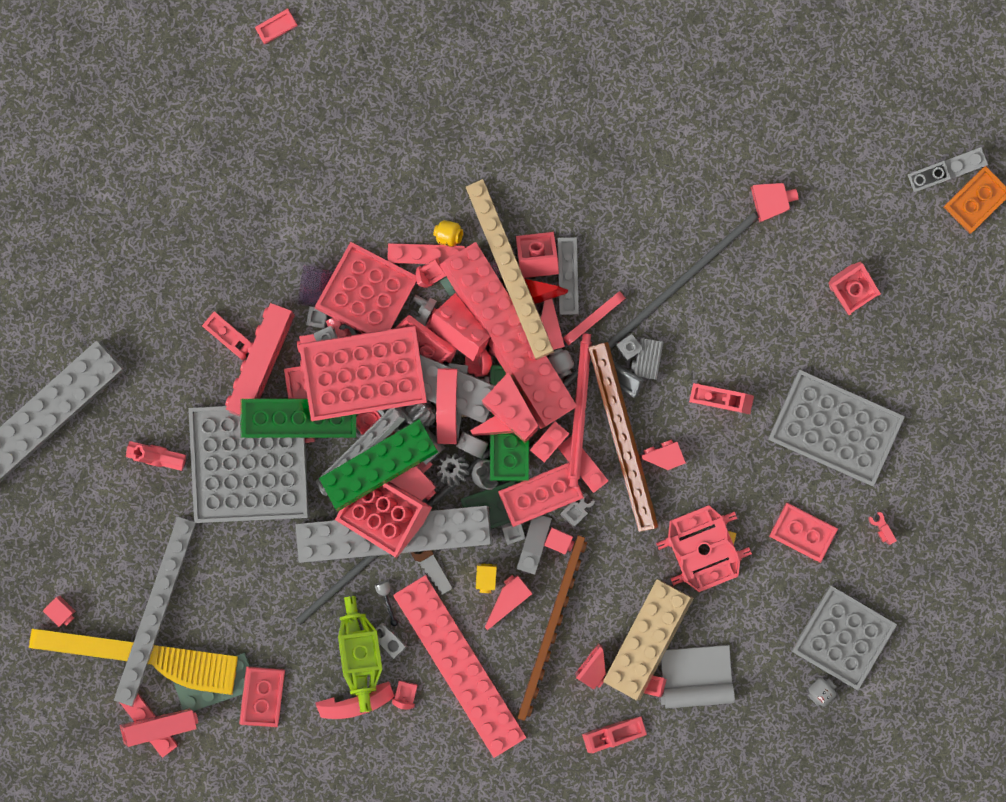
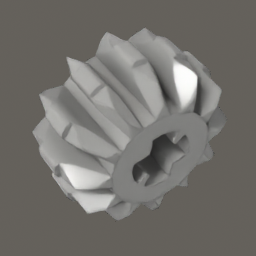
M428 400L427 403L406 406V412L412 418V421L415 422L420 419L424 428L435 422L436 410Z
M454 454L453 457L447 455V460L440 459L442 465L437 466V469L440 470L437 476L441 478L443 484L447 483L448 486L452 487L454 483L456 486H459L460 480L466 482L464 475H469V472L466 470L469 468V464L465 463L463 457L459 458L457 454Z

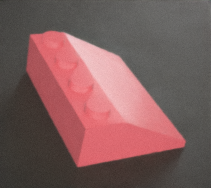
M387 482L341 509L335 520L397 558L422 527L432 507L393 483Z

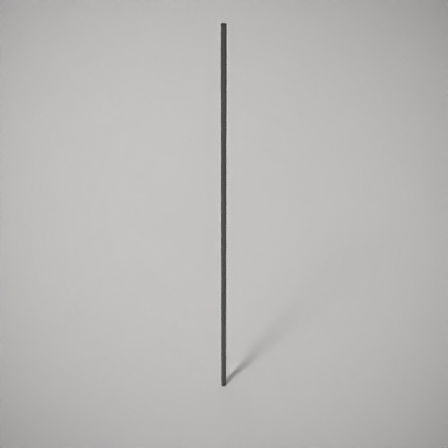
M752 213L611 338L608 341L610 350L758 219L757 215ZM591 357L589 362V368L593 366ZM578 369L563 381L566 389L577 380ZM490 447L486 449L482 459L490 457ZM477 457L469 465V468L466 469L469 472V475L472 473V469L475 466V464L479 460H482L481 458ZM455 483L452 487L446 485L426 504L433 508L456 487ZM369 556L361 560L298 616L296 621L301 625L378 556Z

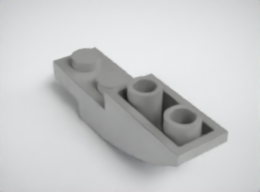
M982 147L910 173L908 178L915 193L985 167L988 164Z

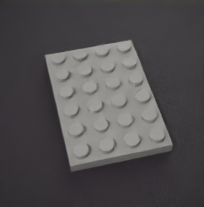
M798 370L767 440L874 487L905 416L802 370Z

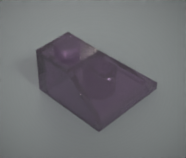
M304 265L298 304L315 307L334 271Z

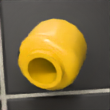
M443 220L439 225L435 226L433 235L436 236L438 244L455 247L462 241L463 229H461L459 223Z

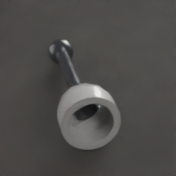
M389 580L379 582L374 585L375 590L379 595L384 596L391 617L390 624L397 626L398 621L394 617L387 596L391 590Z

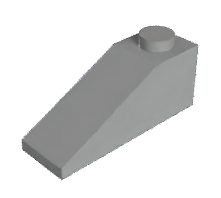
M542 515L531 520L516 567L518 570L535 575L552 518Z

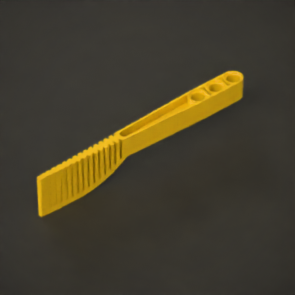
M32 629L29 648L127 661L134 642ZM154 645L148 664H152L162 675L181 686L194 690L232 695L238 656Z

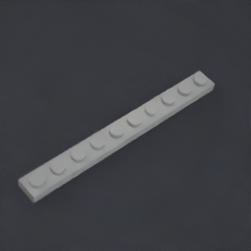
M177 517L114 701L129 706L134 705L197 523Z

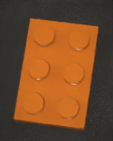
M985 166L943 207L971 234L1006 200V186Z

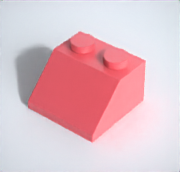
M554 232L516 236L519 267L524 278L559 274Z

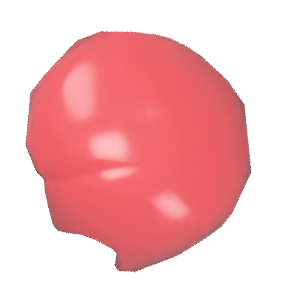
M486 349L474 361L465 356V365H469L468 373L474 374L475 377H484L490 372L492 359Z
M378 411L357 414V429L363 435L382 415Z

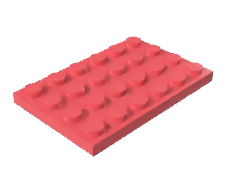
M415 326L299 344L311 421L427 403Z

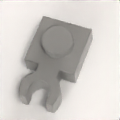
M583 494V497L586 498L588 494ZM584 498L580 500L579 504L573 502L560 515L575 527L588 514L584 509L591 508L595 503L594 500L589 504L584 502Z

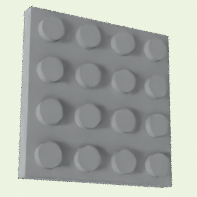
M829 585L791 651L847 685L859 690L897 624Z

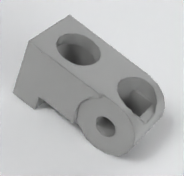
M383 622L376 628L379 644L393 659H396L408 647Z

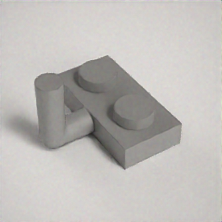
M415 295L413 302L421 305L418 311L421 316L420 318L417 316L416 320L425 326L435 309L437 301L432 298L428 301Z

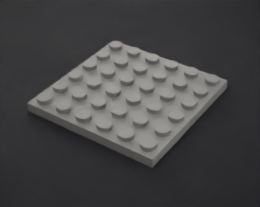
M227 406L188 408L194 523L309 518L305 438H240V416L226 410Z

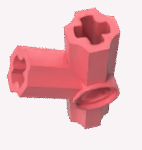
M130 441L126 451V457L157 467L164 466L183 471L186 462L185 454L169 451L167 448L156 445L149 446Z

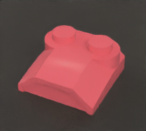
M861 262L848 266L833 276L828 283L831 291L834 292L848 315H851L852 312L876 296L881 295Z

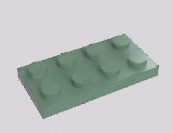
M246 653L236 655L238 656L232 695L194 690L173 682L182 709L195 711L242 695L246 666L250 667Z

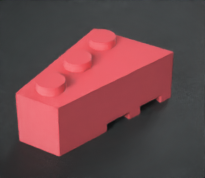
M456 293L433 313L428 326L429 329L472 361L485 350L490 338L489 334Z
M508 372L485 396L482 404L526 443L538 430V425Z

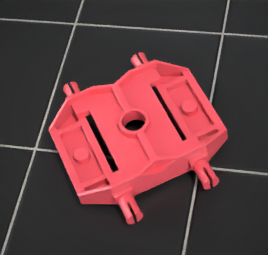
M710 505L670 520L668 537L656 544L659 550L668 546L672 547L682 573L671 578L673 586L686 582L695 590L701 592L738 577L741 558L752 555L749 547L740 551L735 550L726 528L728 522L737 519V516H734L736 515L735 512L724 516L719 514ZM713 524H715L716 526L701 533H698L696 535H693L691 537H688L684 540H679V538L683 536H686L688 534H691ZM702 544H707L710 547L709 552L705 555L701 554L698 550ZM727 557L729 558V559H727V560H725V561H722V562H720V563H717V564H715V565H712V566H710V567H707V568L702 569V570H700V571H697V572H695V573L692 572V571H695V570L700 569V568H702V567H705V566H707V565H710V564H712V563H715V562H717V561H720V560H722V559H725V558H727Z

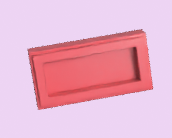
M286 9L259 24L255 29L263 43L267 44L298 25L289 9Z

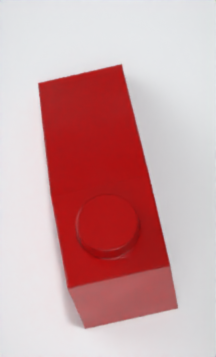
M525 279L535 304L568 293V289L560 286Z

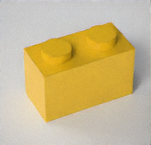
M477 564L476 589H480L479 593H491V590H495L497 564Z

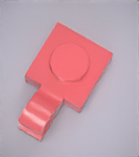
M877 512L879 515L877 522L871 516L868 517L872 525L878 526L880 530L878 535L883 543L886 541L887 544L891 545L897 541L881 512Z

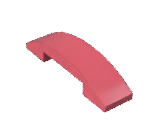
M438 368L436 399L437 444H457L458 369Z
M390 682L376 685L377 691L369 694L372 711L386 704L394 697ZM333 697L316 702L321 718L345 719L368 713H360L358 697L336 702Z

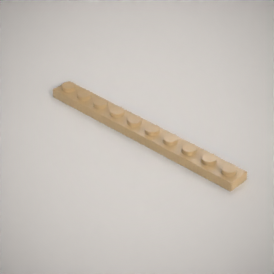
M482 179L466 186L535 359L538 360L554 353L485 181Z

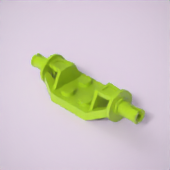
M349 596L344 598L346 615L339 618L341 621L338 633L343 676L351 690L350 695L356 694L358 696L360 713L372 711L369 694L377 691L376 685L382 672V663L377 630L368 621L366 614L358 613L356 596ZM358 619H360L364 630H360ZM370 675L369 688H367V676Z

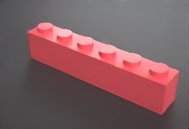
M272 303L264 310L263 322L257 327L255 341L250 344L247 360H244L240 370L242 372L239 378H236L234 381V391L226 400L225 405L228 412L240 416V399L261 398L295 317L291 310Z

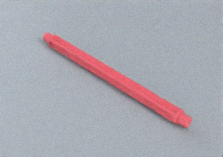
M586 333L582 335V341H580L575 400L577 407L574 411L568 476L570 487H578V480H580L590 362L588 347L592 345L591 334Z

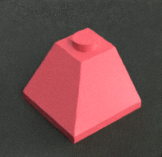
M599 643L575 673L578 680L592 689H595L596 686L600 688L604 683V676L606 675L603 648Z

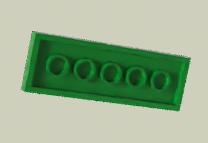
M491 366V384L496 386L506 375L502 366ZM490 412V418L494 417L495 415ZM514 433L490 435V481H529V440L524 443Z
M240 399V438H356V414L311 421L308 399Z
M419 419L323 475L319 480L338 512L437 454L438 451Z

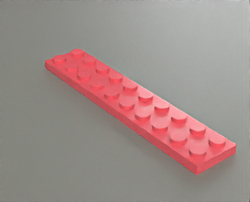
M424 575L393 595L493 758L526 739V735L428 577Z

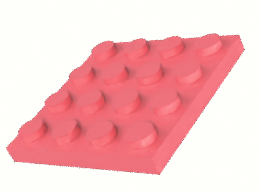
M350 242L317 301L315 309L363 334L389 330L394 325L417 282L416 275Z

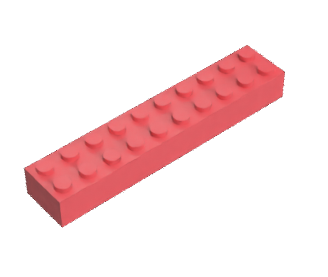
M475 242L444 260L440 264L441 269L459 298L489 334L488 345L506 374L509 372L539 428H544L576 408V403L547 356L538 360L535 359L513 302L478 244Z

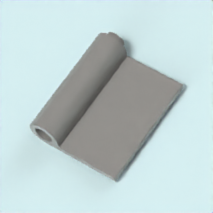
M729 645L666 650L661 660L662 678L667 680L664 693L660 697L661 705H665V709L735 702Z

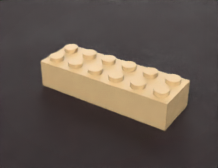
M656 580L603 682L636 701L641 700L694 598L661 580Z

